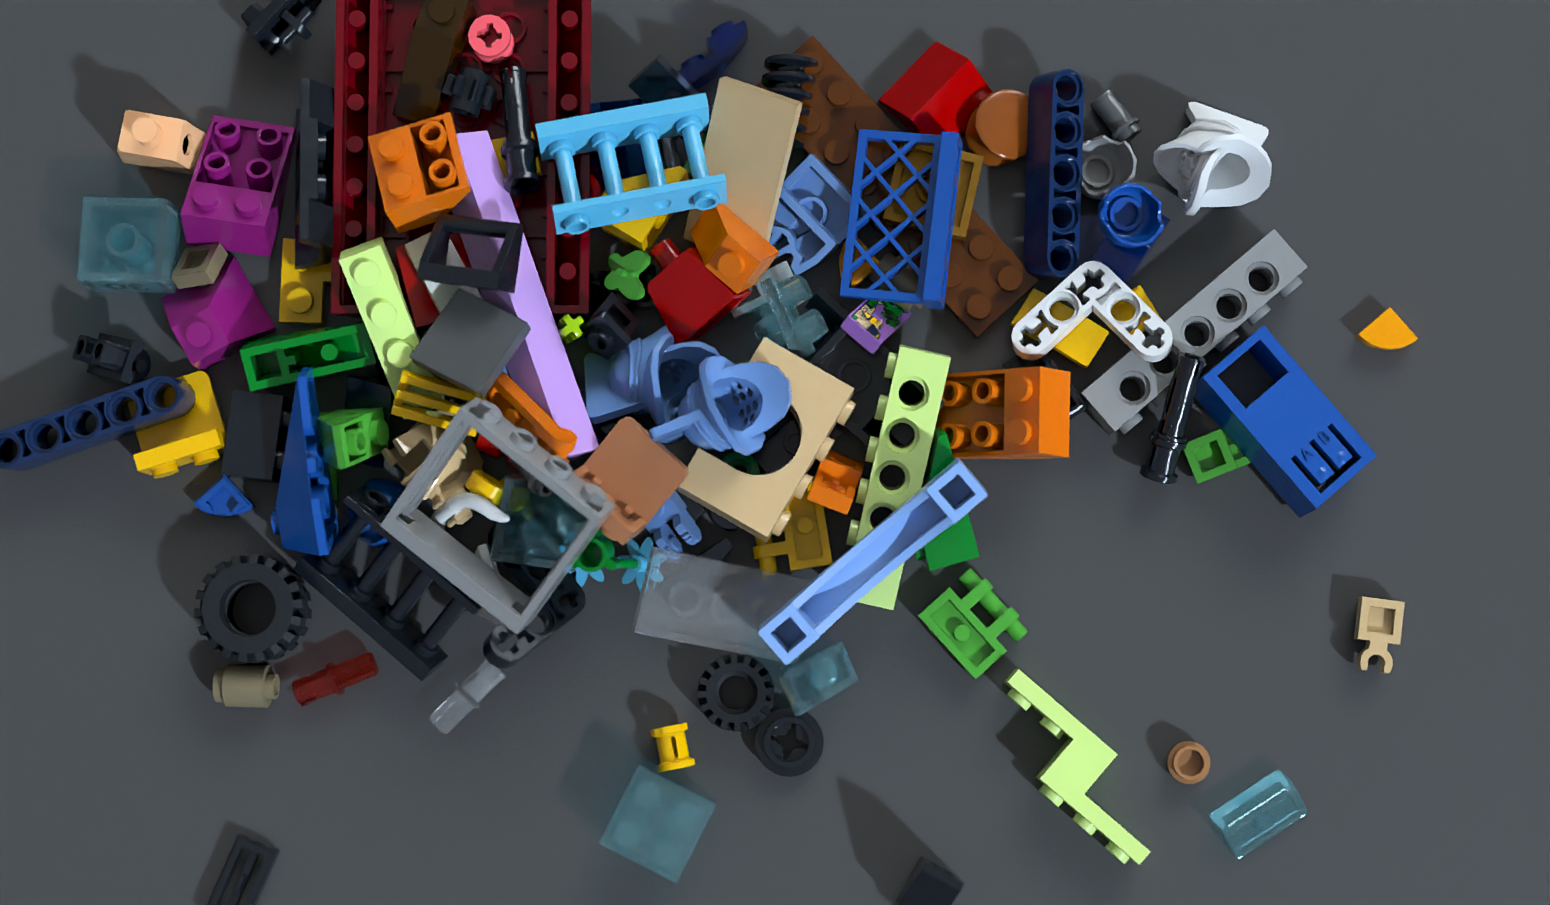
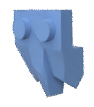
M810 154L784 180L771 232L772 235L769 243L779 251L776 258L785 253L792 254L794 259L790 267L795 276L818 264L846 241L852 192L815 154ZM860 207L859 219L867 214L862 207Z

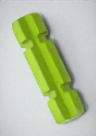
M567 314L555 322L561 339L567 344L583 334L579 326L584 323V320L580 315L572 319Z

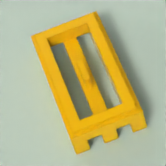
M403 370L391 414L446 429L453 416L405 404L403 400L455 415L463 405L406 390L407 386H416L466 401H471L477 396L450 382ZM486 393V395L484 396V398L481 399V400H485V401H486V399H487V393ZM471 428L467 435L475 437L477 431Z

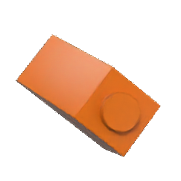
M718 204L712 209L705 210L690 230L704 266L737 294L757 284L779 254V251L724 204Z

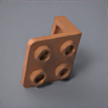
M629 416L620 419L584 465L573 471L586 483H592L601 488L607 495V499L616 505L600 527V531L607 538L618 541L622 546L642 532L689 473L684 463L659 441H652L648 431Z

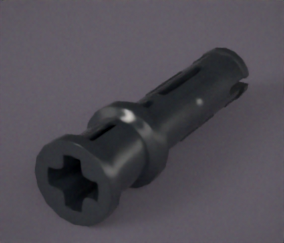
M511 66L513 77H509V69L507 67L499 72L506 141H504L501 147V156L506 160L507 166L504 189L514 195H528L542 188V177L537 174L536 168L539 145L531 138L526 70L522 67Z
M1179 352L1177 355L1175 370L1166 396L1161 420L1158 427L1150 432L1149 440L1152 444L1146 464L1141 465L1139 473L1147 479L1165 484H1175L1177 482L1178 475L1175 473L1181 450L1187 447L1188 442L1184 435L1185 426L1191 411L1199 377L1205 364L1203 357L1186 352Z

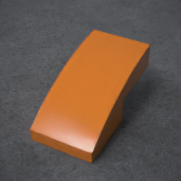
M830 450L825 460L818 465L807 500L847 515L865 463Z

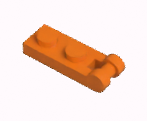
M505 372L500 373L487 392L486 401L496 405L502 412V416L515 427L530 432L536 438L537 444L548 453L559 456L569 463L567 456L574 451L577 442L576 434L569 429L561 428Z

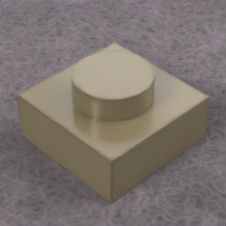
M220 242L185 248L170 277L179 289L214 284L228 253Z

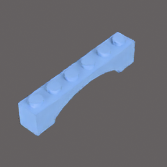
M957 457L760 624L758 634L787 666L819 639L833 623L885 577L988 496L987 490Z

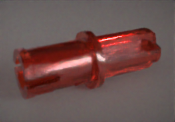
M372 653L363 654L336 666L330 662L326 664L325 669L292 681L294 695L302 707L334 693L342 695L345 692L344 688L375 676L379 672L378 663Z

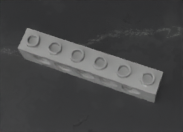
M1273 229L1165 321L1171 329L1173 337L1172 348L1168 354L1172 361L1170 373L1158 372L1153 367L1152 362L1143 360L1131 350L1079 394L1088 406L1087 411L1109 436L1118 429L1125 435L1143 419L1139 411L1150 401L1157 407L1166 400L1179 352L1203 357L1215 347L1221 353L1239 337L1234 331L1239 325L1247 320L1252 326L1271 310L1266 302L1279 293L1284 299L1301 285L1303 281L1298 275L1308 266L1279 233ZM1251 272L1261 273L1266 278V291H1256L1250 286L1248 277ZM1219 299H1227L1234 304L1236 309L1234 318L1226 319L1218 313L1216 304ZM1187 326H1196L1203 332L1204 342L1201 346H1193L1186 341L1184 331ZM1160 333L1155 336L1148 335L1145 338L1144 347L1148 348L1154 345L1159 349L1162 347V335ZM1132 380L1138 384L1141 394L1137 401H1129L1122 396L1120 392L1122 381Z

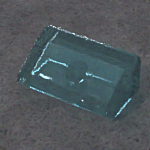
M1278 769L1211 812L1209 816L1234 856L1239 860L1309 812L1294 783Z

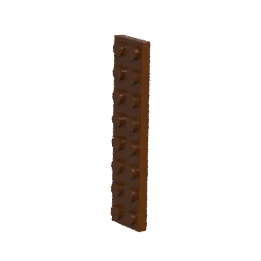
M811 36L792 53L811 57L818 61V67L805 68V72L816 77L815 83L802 84V89L812 93L813 96L811 100L800 101L803 102V107L810 110L809 116L799 117L798 122L807 126V131L796 133L794 138L804 143V147H801V149L807 156L815 154L852 192L859 129L902 131L814 36ZM761 82L756 85V87L767 89ZM868 141L866 158L875 168L895 153L886 142ZM894 143L899 149L900 143ZM895 164L881 174L889 185H891ZM866 165L864 178L871 173ZM876 178L862 190V200L872 210L888 197L889 192ZM972 208L965 240L952 238L945 306L976 339L1038 284L1039 280L1026 271L1021 260ZM884 209L876 217L890 233L898 225L882 222ZM870 220L869 223L884 238L885 235L873 220ZM907 228L894 239L906 254L909 255L922 245L923 234L920 230ZM891 242L888 243V244L894 249V251L899 255L900 253L896 250V248L892 245V243H891ZM921 255L913 261L918 268H920Z

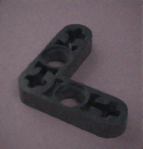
M508 515L510 518L508 522H496L489 530L488 544L502 563L532 596L545 577L538 578L533 576L527 568V561L537 560L542 563L546 569L547 576L558 559L521 517ZM512 532L516 536L515 539L507 541L503 538L502 535L504 533ZM524 547H526L528 550L521 558H519L517 553L521 552L524 549ZM569 572L537 614L544 623V632L536 633L526 626L518 635L516 634L519 640L513 647L502 652L498 645L505 643L515 633L501 623L491 632L483 644L484 656L490 664L500 669L514 666L571 622L585 607V593ZM568 597L571 602L564 606L560 605L557 601L559 598Z

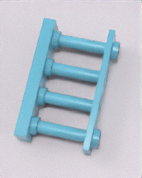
M706 93L535 124L541 160L554 159L556 161L564 200L563 204L552 206L556 233L581 234L590 228L691 209L709 210L718 204L727 203L725 173L714 176L709 175L700 132L707 131L710 123ZM680 135L683 136L692 180L667 184L657 140ZM638 143L641 145L650 187L624 192L615 148ZM596 151L599 155L607 195L581 200L572 156Z

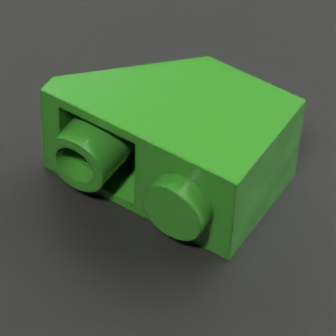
M383 407L340 409L316 418L322 461L338 469L348 468L381 453L384 448L389 449V427L384 420Z

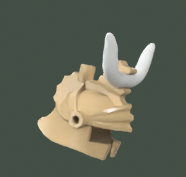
M437 409L431 410V411H435V412H438V413L446 414V415H449V416H453V417L455 416V414H451V413H448V412L440 411V410H437ZM417 421L408 432L392 441L395 445L393 449L388 450L384 448L381 451L390 468L397 463L405 472V479L401 481L403 486L409 484L445 431L444 428ZM468 435L423 498V500L427 498L432 500V508L435 512L431 515L430 519L443 530H445V524L449 528L455 524H464L472 517L471 509L492 521L504 523L510 520L506 513L489 500L471 491L467 492L464 488L474 469L482 471V464L484 463L479 450L476 448L471 436Z

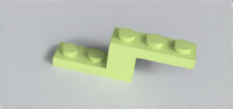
M1014 669L1004 681L1011 688L1006 695L1023 710L1027 711L1032 706L1044 717L1039 723L1054 737L1060 739L1063 734L1068 737L1067 741L1036 776L1043 783L1039 791L1057 807L1065 802L1076 812L1072 820L1089 835L1092 836L1096 830L1109 840L1105 848L1123 864L1131 859L1140 865L1151 851L1085 795L1087 790L1118 754L1022 671Z

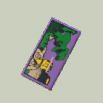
M865 300L844 320L840 327L873 354L907 321L912 313L905 311L894 302Z

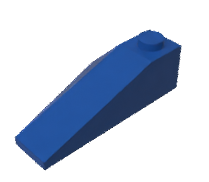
M312 366L303 367L297 376L276 510H271V525L274 535H280L282 548L323 556L329 554L338 534L339 525L329 465L322 461L316 418L320 417L313 369Z

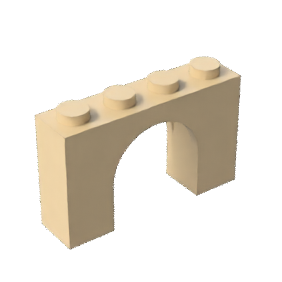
M764 337L750 362H764L776 365L790 380L792 403L788 410L794 416L800 431V445L795 456L786 466L776 472L765 475H751L731 467L698 448L687 466L688 476L677 488V491L767 543L772 533L779 537L792 515L785 510L794 496L800 500L804 496L813 480V477L807 474L815 459L820 462L825 460L835 442L834 439L829 437L836 423L845 425L856 403L850 400L854 391L853 387Z

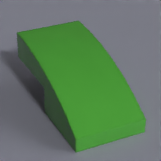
M1223 429L1189 441L1186 449H1184L1197 484L1251 463Z

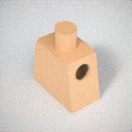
M126 110L117 152L123 163L193 175L206 133L182 119ZM184 140L188 141V148L185 154L183 152Z

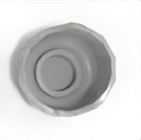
M1101 135L1083 142L1081 194L1092 199L1102 200L1110 188L1132 182L1136 172L1137 159L1131 146L1126 141L1119 142L1108 138L1106 135Z

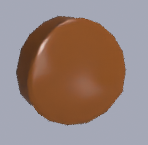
M999 89L989 94L972 112L966 127V142L971 153L984 156V164L988 166H1004L1027 153L1029 97L1025 93L1014 89Z

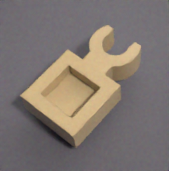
M1364 596L1358 597L1354 639L1366 641L1365 648L1357 656L1356 664L1358 670L1367 671L1369 658L1372 655H1376L1381 661L1380 673H1390L1393 659L1387 651L1388 644L1400 645L1405 602Z

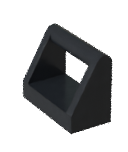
M440 213L419 261L417 279L515 293L523 225L515 222ZM450 232L504 239L492 271L446 265Z

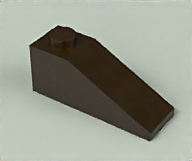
M424 0L414 26L393 110L395 117L415 123L439 115L445 99V94L441 92L447 74L454 75L468 38L469 28L477 14L470 0Z

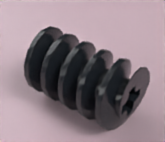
M779 54L765 59L764 67L769 71L762 75L761 84L767 88L765 90L797 101L812 99L813 94L802 89V84L815 83L816 77L806 73L805 68L818 67L817 60L798 54ZM802 106L800 117L809 116L810 110ZM798 122L796 133L806 132L807 126ZM794 138L792 148L804 147L803 142Z

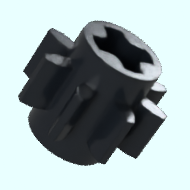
M461 67L458 76L448 73L441 92L445 94V98L450 99L448 109L470 118H478L481 109L491 112L497 92L494 91L495 88L489 86L491 77L484 72L469 67Z

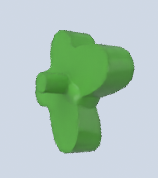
M641 250L633 251L626 256L618 253L611 254L608 258L611 273L604 280L605 287L612 291L620 290L625 297L631 300L639 301L643 299L645 289L639 279V275L650 265V255Z

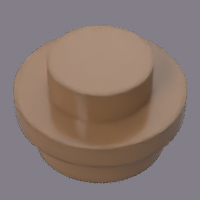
M1180 742L1170 750L1167 756L1169 773L1175 780L1184 784L1200 782L1207 776L1210 770V756L1207 750L1197 742Z

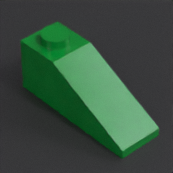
M364 321L291 332L249 341L239 350L250 392L296 382L302 368L312 366L314 377L377 364L373 343Z
M942 428L934 430L922 487L954 461L947 433ZM968 513L914 553L916 560H924L928 569L932 571L980 557Z

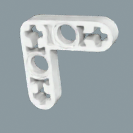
M1089 261L1080 265L1015 325L1011 335L1013 349L1018 356L1026 360H1037L1046 355L1091 312H1094L1125 344L1145 361L1157 362L1166 358L1171 351L1173 342L1172 331L1169 326L1108 266L1098 261ZM1089 275L1092 278H1096L1098 275L1102 276V288L1098 290L1092 286L1083 293V301L1086 304L1082 305L1077 295L1086 286L1085 276ZM1074 288L1076 294L1071 292L1070 289ZM1057 301H1068L1075 309L1072 317L1064 321L1053 318L1050 314L1052 305ZM1121 301L1129 302L1135 308V315L1130 320L1124 322L1114 319L1110 312L1113 305ZM1043 316L1048 327L1055 332L1051 334L1048 327H1046L1038 335L1040 345L1035 347L1030 343L1024 347L1022 334L1026 331L1031 335L1035 334L1042 327L1041 320L1038 318ZM1143 317L1147 319L1143 322V329L1149 335L1155 336L1158 333L1162 335V347L1159 349L1154 345L1148 348L1144 347L1145 336L1137 328ZM1136 328L1134 334L1131 335L1129 332Z

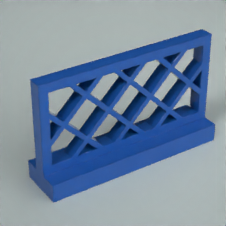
M859 129L840 286L841 298L926 305L927 308L944 309L963 142L959 133L942 131V135ZM868 141L886 142L895 153L875 168L866 158ZM894 143L906 145H904L901 149H898ZM917 145L934 146L932 161L919 172L904 156ZM900 159L914 176L894 191L881 174ZM866 165L871 173L864 178ZM928 173H930L929 185L923 179ZM877 178L890 195L870 210L862 200V190ZM919 181L928 192V199L926 204L912 213L900 199V196ZM896 201L908 215V218L889 233L876 216ZM860 207L867 213L861 219H859ZM926 213L925 225L923 226L918 219ZM870 220H873L885 237L865 252L857 242V232ZM914 223L923 234V242L916 250L907 255L894 238ZM891 242L904 259L884 275L871 257ZM857 248L862 255L854 261L855 249ZM921 255L920 268H918L913 261ZM867 261L880 276V279L867 289L851 288L853 272ZM910 265L918 275L917 293L898 292L889 280L906 266ZM884 284H886L891 291H883L878 289L881 288Z

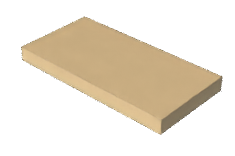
M724 76L719 79L703 149L709 175L714 176L725 173L727 203L723 204L769 242L803 102ZM689 210L684 239L694 242L690 230L705 210Z

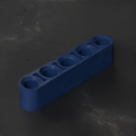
M1062 69L1040 74L1032 80L1029 87L1023 261L1026 271L1038 280L1067 277L1076 270L1079 262L1084 82L1081 76L1072 69Z
M157 376L1 430L0 469L14 471L29 470L188 414L194 407L196 400L195 392L186 381L167 376ZM173 386L176 398L171 406L166 407L163 398L164 393L169 387ZM133 400L136 404V413L128 421L124 410L127 403ZM94 414L97 422L96 428L91 434H88L85 423L87 418ZM54 427L57 432V440L50 448L46 437L50 429ZM15 441L18 452L14 460L11 461L8 457V448Z

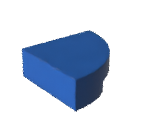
M225 475L193 502L200 510L218 517H236L247 513L255 507L230 477Z

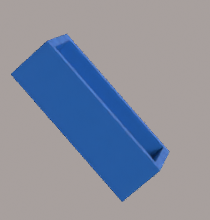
M1264 325L1245 339L1198 381L1195 393L1197 401L1299 518L1316 510L1377 456ZM1248 350L1276 383L1245 408L1218 375ZM1310 442H1312L1317 447V449L1323 454V456L1330 462V464L1336 470L1342 467L1345 463L1347 464L1319 490L1316 489V487L1309 481V479L1291 460V458L1293 457L1298 462V464L1304 469V471L1311 477V479L1317 484V486L1321 485L1331 475H1333L1335 472L1329 467V465L1323 460V458L1310 445Z

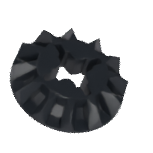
M782 708L770 713L761 722L755 737V747L760 761L768 770L780 776L793 777L808 772L816 765L823 752L824 738L818 722L810 714L797 708ZM792 723H795L796 739L802 741L803 744H807L808 748H793L791 754H788L787 761H784L783 745L777 743L776 740H772L771 735L777 737L779 735L786 736L788 729H791Z

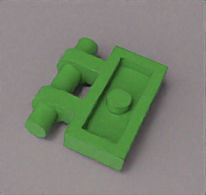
M970 568L959 578L961 583L969 590L962 599L949 587L917 617L970 676L976 680L1007 652L996 637L1005 630L1017 642L1028 630L1017 619L1020 615L1012 606L1007 608L992 592L994 586L986 577L982 580ZM978 601L995 619L987 628L970 610Z

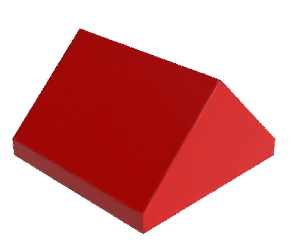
M935 41L878 99V102L911 133L942 135L943 131L956 132L961 136L966 131L972 112L993 92L969 58Z

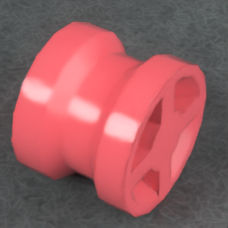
M491 14L482 15L471 24L468 39L480 60L488 64H499L509 58L514 49V37L503 19ZM490 31V35H488L485 39L481 38L485 37L486 34H488Z

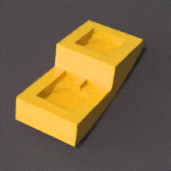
M1033 288L1010 324L1015 327L1047 295ZM1057 301L1050 308V314L1056 320L1064 321L1072 317L1074 310ZM1043 316L1038 318L1041 320L1042 327L1035 334L1031 335L1027 331L1024 332V334L1038 342V335L1048 327ZM1086 317L1056 344L1053 349L1084 369L1091 363L1109 331ZM1048 327L1050 333L1053 334L1055 331Z

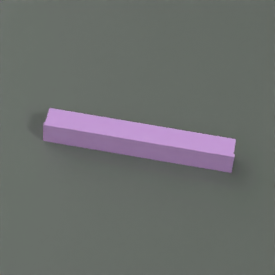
M488 131L458 133L457 137L471 191L452 209L453 215L520 223L510 193L504 189V176ZM460 233L471 267L473 269L492 271L504 239ZM523 233L515 293L486 289L479 290L484 301L529 324L531 331L506 367L510 378L561 428L569 429L576 434L577 442L574 451L567 456V459L571 462L589 452L595 451L599 444Z

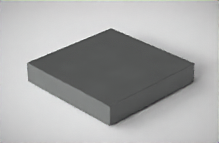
M458 288L409 357L415 365L483 399L529 334L531 328L526 321Z

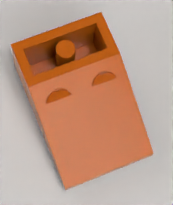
M1037 366L947 374L942 400L945 404L939 410L936 429L942 428L947 433L953 459L957 457L959 459L1069 458L1070 372Z

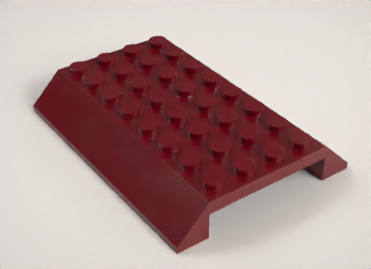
M336 0L333 151L334 218L331 269L332 315L362 318L340 265L339 258L341 251L382 236L398 275L402 294L413 321L395 247L403 246L432 232L435 223L398 233L385 212L368 136L413 123L395 117L393 110L414 26L424 0ZM470 0L477 12L475 19L482 15L491 14L499 16L506 22L514 37V49L509 58L502 63L488 64L476 56L467 38L454 75L458 76L461 67H469L484 72L491 77L489 86L495 88L494 91L497 92L491 112L481 109L478 118L466 117L448 109L450 99L445 98L439 115L451 113L457 134L487 130L491 140L506 137L499 72L507 67L509 69V77H513L511 66L522 67L526 70L530 127L537 144L535 124L591 114L592 0ZM490 31L488 34H486L485 37L481 38L485 39L488 35H490ZM539 150L542 188L532 194L514 195L510 193L519 221L523 225V233L554 320H559L567 314L571 318L579 315H589L590 229L581 234L556 233L552 206L564 203L556 161L554 159L542 161ZM590 152L573 155L572 158L581 200L590 199Z

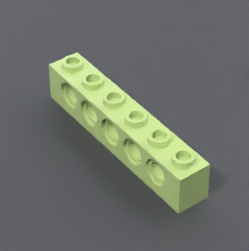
M899 345L898 354L889 352L884 377L892 379L888 396L882 394L879 396L874 419L882 421L879 438L870 436L865 461L873 463L869 479H860L855 503L863 504L860 521L851 519L846 541L847 545L854 546L876 527L870 519L871 513L876 508L887 507L894 512L921 489L951 357L949 355L905 345ZM909 380L919 382L924 388L922 399L914 404L905 403L899 397L900 386ZM907 423L913 428L914 438L909 444L897 445L891 441L889 432L895 424ZM888 465H897L905 473L903 482L896 487L886 486L880 479V472ZM904 562L858 602L893 610Z

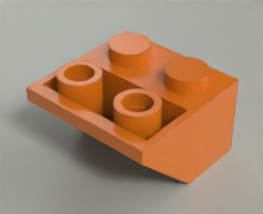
M450 112L368 136L385 212L398 233L435 223L440 213L448 214L471 191L453 117Z

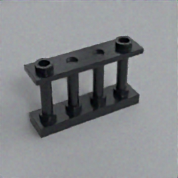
M365 484L348 494L342 501L355 514L335 539L329 554L317 556L307 553L301 557L293 570L419 680L423 681L440 668L447 659L448 655L439 648L438 644L464 610L467 609L474 615L483 607L380 526L392 507L388 504L387 498L382 493L369 488ZM369 524L387 542L362 576L358 578L343 565L342 559ZM402 553L420 570L395 603L390 606L375 593L374 587L398 555ZM434 580L452 596V599L425 634H423L407 620L406 615Z

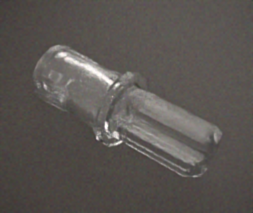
M485 659V662L462 684L457 682L454 685L457 689L430 715L429 719L439 731L444 734L449 733L474 707L479 709L481 707L479 702L507 676L500 668L493 666Z

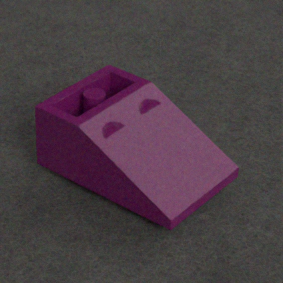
M216 115L212 116L180 213L187 245L199 246L220 242L226 251L270 257L282 216L296 136L295 127Z

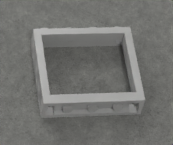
M476 397L460 407L380 526L518 635L534 620L616 505L607 499V495L601 488L592 483H586L576 475L567 461L559 456L551 455L538 445L536 438L530 432L515 427L505 419L496 405ZM471 428L475 429L587 518L531 598L417 509Z

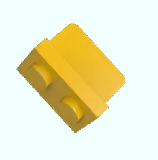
M197 371L176 378L189 383L195 392L196 400L194 407L188 414L136 432L142 452L133 456L139 472L153 475V478L157 479L179 472L178 467L194 462L195 466L220 459L219 454L224 452L227 432L210 376L204 371ZM173 386L169 387L164 393L163 398L166 407L171 406L175 401L176 392ZM131 400L127 404L133 418L136 413V404Z

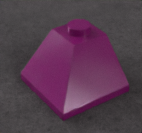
M235 256L224 262L214 284L203 287L177 288L161 298L170 327L191 364L202 371L235 354L247 342L261 339L277 329Z

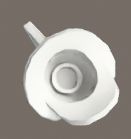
M1189 102L1185 113L1192 124L1188 128H1184L1177 139L1162 144L1154 151L1153 163L1159 174L1178 190V197L1185 201L1186 204L1183 212L1186 215L1194 216L1200 207L1241 206L1257 200L1270 184L1272 163L1266 151L1261 147L1269 134V130L1260 124L1197 102Z

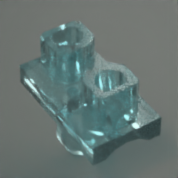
M797 274L781 282L772 277L760 282L769 305L758 309L762 320L757 322L753 328L757 339L763 340L765 337L771 339L772 342L779 346H783L786 342L788 349H798L804 357L816 352L812 343L827 333L829 329L820 312L814 308L801 316L796 306L812 298V291L806 279Z

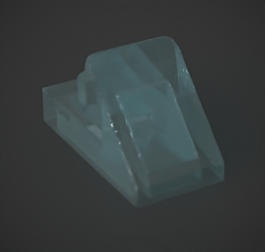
M843 642L831 644L803 661L791 663L787 666L783 665L780 667L778 676L795 716L806 713L859 681Z

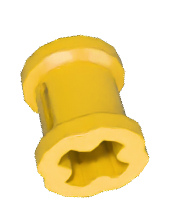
M687 722L650 730L651 737L656 738L660 764L657 766L658 772L696 765L695 759L689 756L685 731L688 729Z

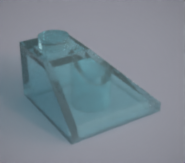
M521 473L505 475L499 509L506 513L510 520L504 523L496 522L490 561L552 569L585 523V516L556 493L546 497L533 494L528 488L529 482ZM571 567L569 571H575L576 568Z

